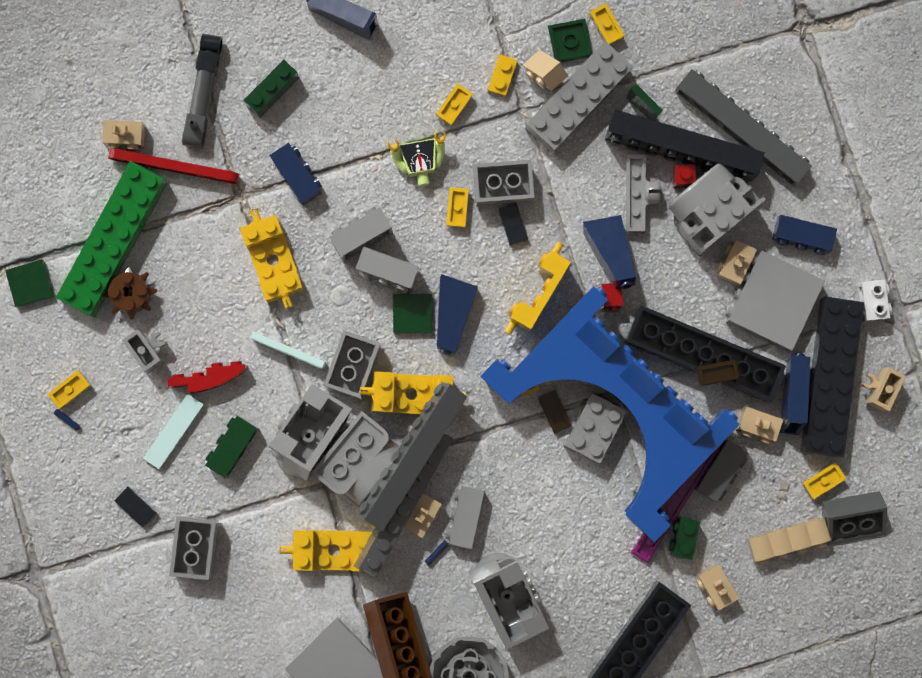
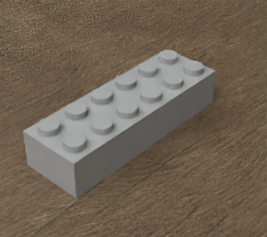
M604 41L526 123L525 129L554 154L631 73L633 66Z

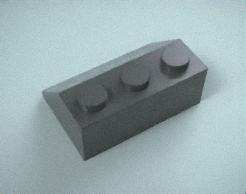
M880 491L822 501V517L825 518L831 541L827 542L828 545L886 535L887 505Z

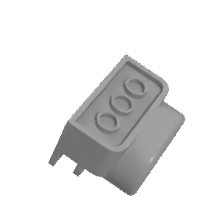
M716 164L669 204V209L680 221L678 225L680 235L698 256L766 200L764 197L759 199L751 190V185L748 186L741 178L734 177L722 164Z
M311 384L300 402L292 405L288 412L287 420L283 419L278 426L279 430L269 445L279 467L291 476L300 477L308 481L312 475L311 472L331 449L335 439L345 426L352 408Z
M361 411L311 474L333 492L345 494L357 505L361 506L369 497L371 488L380 481L382 471L391 466L393 462L391 457L400 447L390 439L389 433Z
M504 553L489 554L479 561L476 568L468 571L506 650L549 629L538 606L542 603L526 570H521L518 562L511 556Z

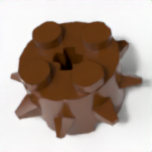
M127 266L125 272L113 277L108 291L104 294V297L110 298L114 304L113 314L123 310L128 313L132 320L136 312H140L143 309L151 310L149 302L151 301V295L157 293V289L151 288L146 281L149 275L148 272L139 276L133 273L130 266ZM129 289L132 290V296H129L127 293Z

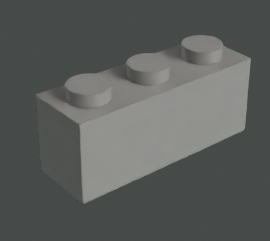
M461 486V490H456L454 500L458 501L456 509L452 508L450 520H454L452 528L448 527L446 535L449 544L472 549L484 491Z

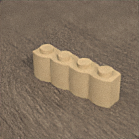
M823 517L747 538L752 559L754 562H759V564L771 562L770 558L775 556L778 559L789 557V553L796 551L797 554L807 552L808 547L814 545L815 548L827 546L826 542L831 541L825 518Z

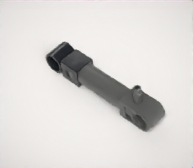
M202 34L200 50L198 51L195 67L197 73L189 113L186 115L182 136V145L196 148H203L213 82L214 77L217 76L219 56L223 45V37L209 34Z

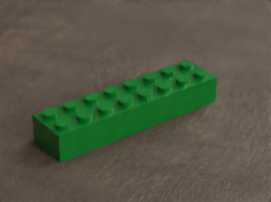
M129 161L55 298L94 318L96 317L106 298L104 294L108 291L113 277L118 276L168 184L163 177Z

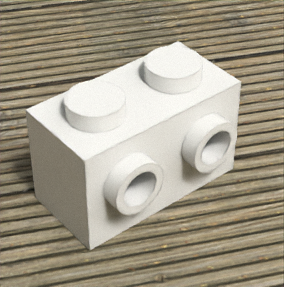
M885 280L866 281L857 284L859 301L864 302L862 322L889 319L892 314V306L888 303L889 286Z

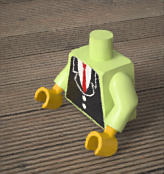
M436 130L434 133L435 139L399 144L396 137H394L396 141L394 145H390L387 140L386 144L391 150L393 162L402 173H408L409 177L417 176L418 186L429 185L428 174L436 172V168L441 166L445 156L444 140L446 139V131L443 130L442 137L437 136Z

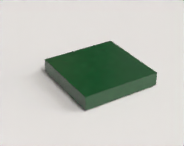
M585 19L548 25L555 60L563 63L589 58L592 55Z
M634 84L626 98L648 119L657 121L662 113V109L637 84Z
M43 259L5 270L16 308L54 297Z
M393 294V333H432V294Z

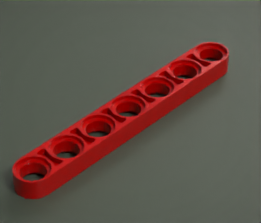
M110 148L108 159L118 162L129 163V161H132L143 167L230 184H238L240 177L239 173L120 149Z

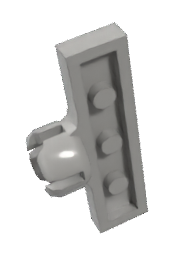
M626 155L627 233L646 232L647 206L659 205L662 201L660 194L662 193L661 184L646 180V155Z

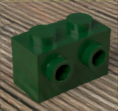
M678 517L674 521V538L670 540L668 549L671 551L670 555L693 560L700 521L684 517Z

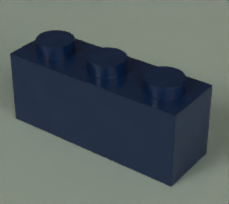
M287 143L269 155L303 206L322 194L320 188L323 186L317 177L312 178L309 173L312 170L307 162H301L299 159L301 154L296 146L291 147Z
M779 215L776 219L772 240L777 241L776 243L782 246L791 244L795 245V248L798 250L806 251L811 249L814 250L815 254L826 255V253L828 254L833 250L837 228Z

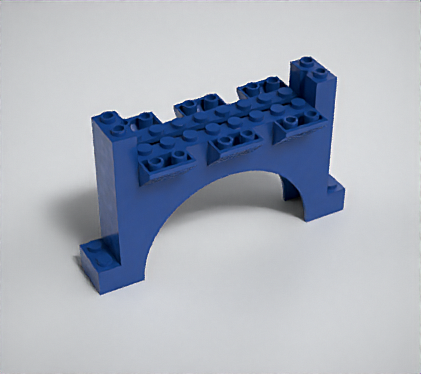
M593 286L513 371L510 370L512 366L505 359L501 361L496 359L480 377L508 404L524 391L536 385L563 379L595 384L619 398L636 418L643 434L646 451V465L641 485L636 496L624 511L626 512L625 515L655 542L671 526L669 515L660 507L740 425L737 422L739 418L731 410L725 411L721 409L708 422L699 413L696 412L694 414L692 412L694 408L686 400H678L676 398L678 393L668 385L666 388L662 384L664 380L656 372L653 371L651 374L647 370L650 367L641 358L636 360L632 356L634 352L627 345L622 347L618 343L620 338L613 331L608 333L604 329L606 325L598 317L595 320L592 318L608 301L605 298L608 294L602 288L598 287L596 289Z

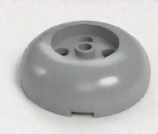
M472 636L456 638L446 643L436 653L430 666L432 678H466L465 674L467 672H471L472 678H509L507 664L500 651L490 642ZM459 660L464 663V667L461 669L455 666V663ZM478 662L484 665L481 671L475 668V664Z

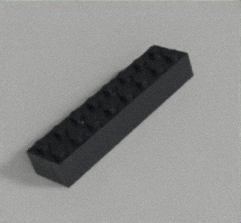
M616 109L613 111L605 136V140H608L609 144L615 146L622 144L632 151L643 150L645 154L650 156H664L665 160L671 162L678 160L682 164H695V166L701 167V170L706 172L716 164H722L734 177L741 178L745 183L752 182L759 175L765 152Z
M827 296L820 299L809 381L808 421L803 428L800 452L838 458L844 457L864 302Z
M642 305L638 307L624 341L627 345L694 373H697L696 367L736 360L740 379L722 382L721 384L766 403L772 402L786 368L784 364Z
M656 580L587 678H641L692 605Z

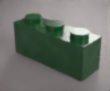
M283 59L243 100L253 113L261 118L300 78L298 72Z
M240 416L230 419L226 426L229 429L225 435H220L216 441L218 446L215 451L211 450L205 459L207 461L205 466L224 478L229 477L259 429Z

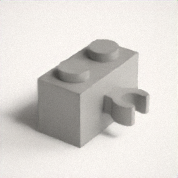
M137 329L122 341L143 371L150 373L164 363V360L155 348L164 347L167 342L165 340L161 343L156 342L157 337L161 335L159 332L154 333L149 341L144 332Z

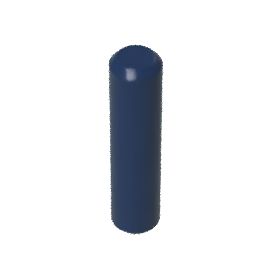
M59 409L54 411L55 416L75 431L80 428L78 423Z
M444 540L425 562L431 565L449 546V543Z

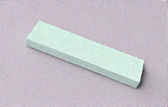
M252 332L250 338L255 342L319 369H324L326 365L325 361Z
M187 394L143 459L156 468L161 469L204 404Z

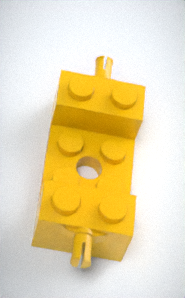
M254 208V210H250L254 221L239 229L253 261L265 301L270 303L282 298L285 309L293 306L289 296L303 291L304 287L277 215L261 218L258 208ZM271 255L278 257L276 265L268 264V258Z
M557 241L553 250H550L549 254L544 253L539 261V272L548 277L541 289L544 291L542 296L537 295L532 307L520 301L519 304L514 303L508 314L511 316L510 322L504 330L508 335L511 336L516 326L530 333L571 262L559 255L564 247L562 243Z
M374 372L372 387H360V390H363L360 391V395H371V412L421 414L424 405L433 396L436 386L441 382L453 385V376ZM408 389L416 391L415 399L410 400L406 397Z
M294 530L292 545L280 546L279 549L287 551L280 550L279 554H291L293 570L361 571L354 567V564L373 531ZM333 544L340 548L337 556H332L329 553V547Z

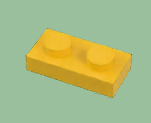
M607 3L589 12L603 40L609 45L625 37Z
M499 54L487 92L506 97L517 64L516 59Z
M457 83L437 111L436 116L452 126L472 98L473 93Z
M450 187L446 226L465 228L469 189Z
M77 370L47 395L57 408L61 410L88 389L91 384L81 371Z
M834 462L804 481L802 485L812 500H814L847 478L837 463Z

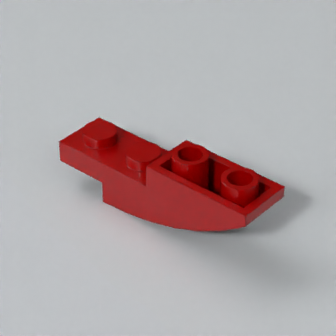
M242 361L230 362L229 366H223V363H212L211 367H206V375H204V372L192 373V377H185L184 374H174L173 378L167 379L168 387L188 386V393L191 394L209 391L233 381L248 370L246 364H242Z

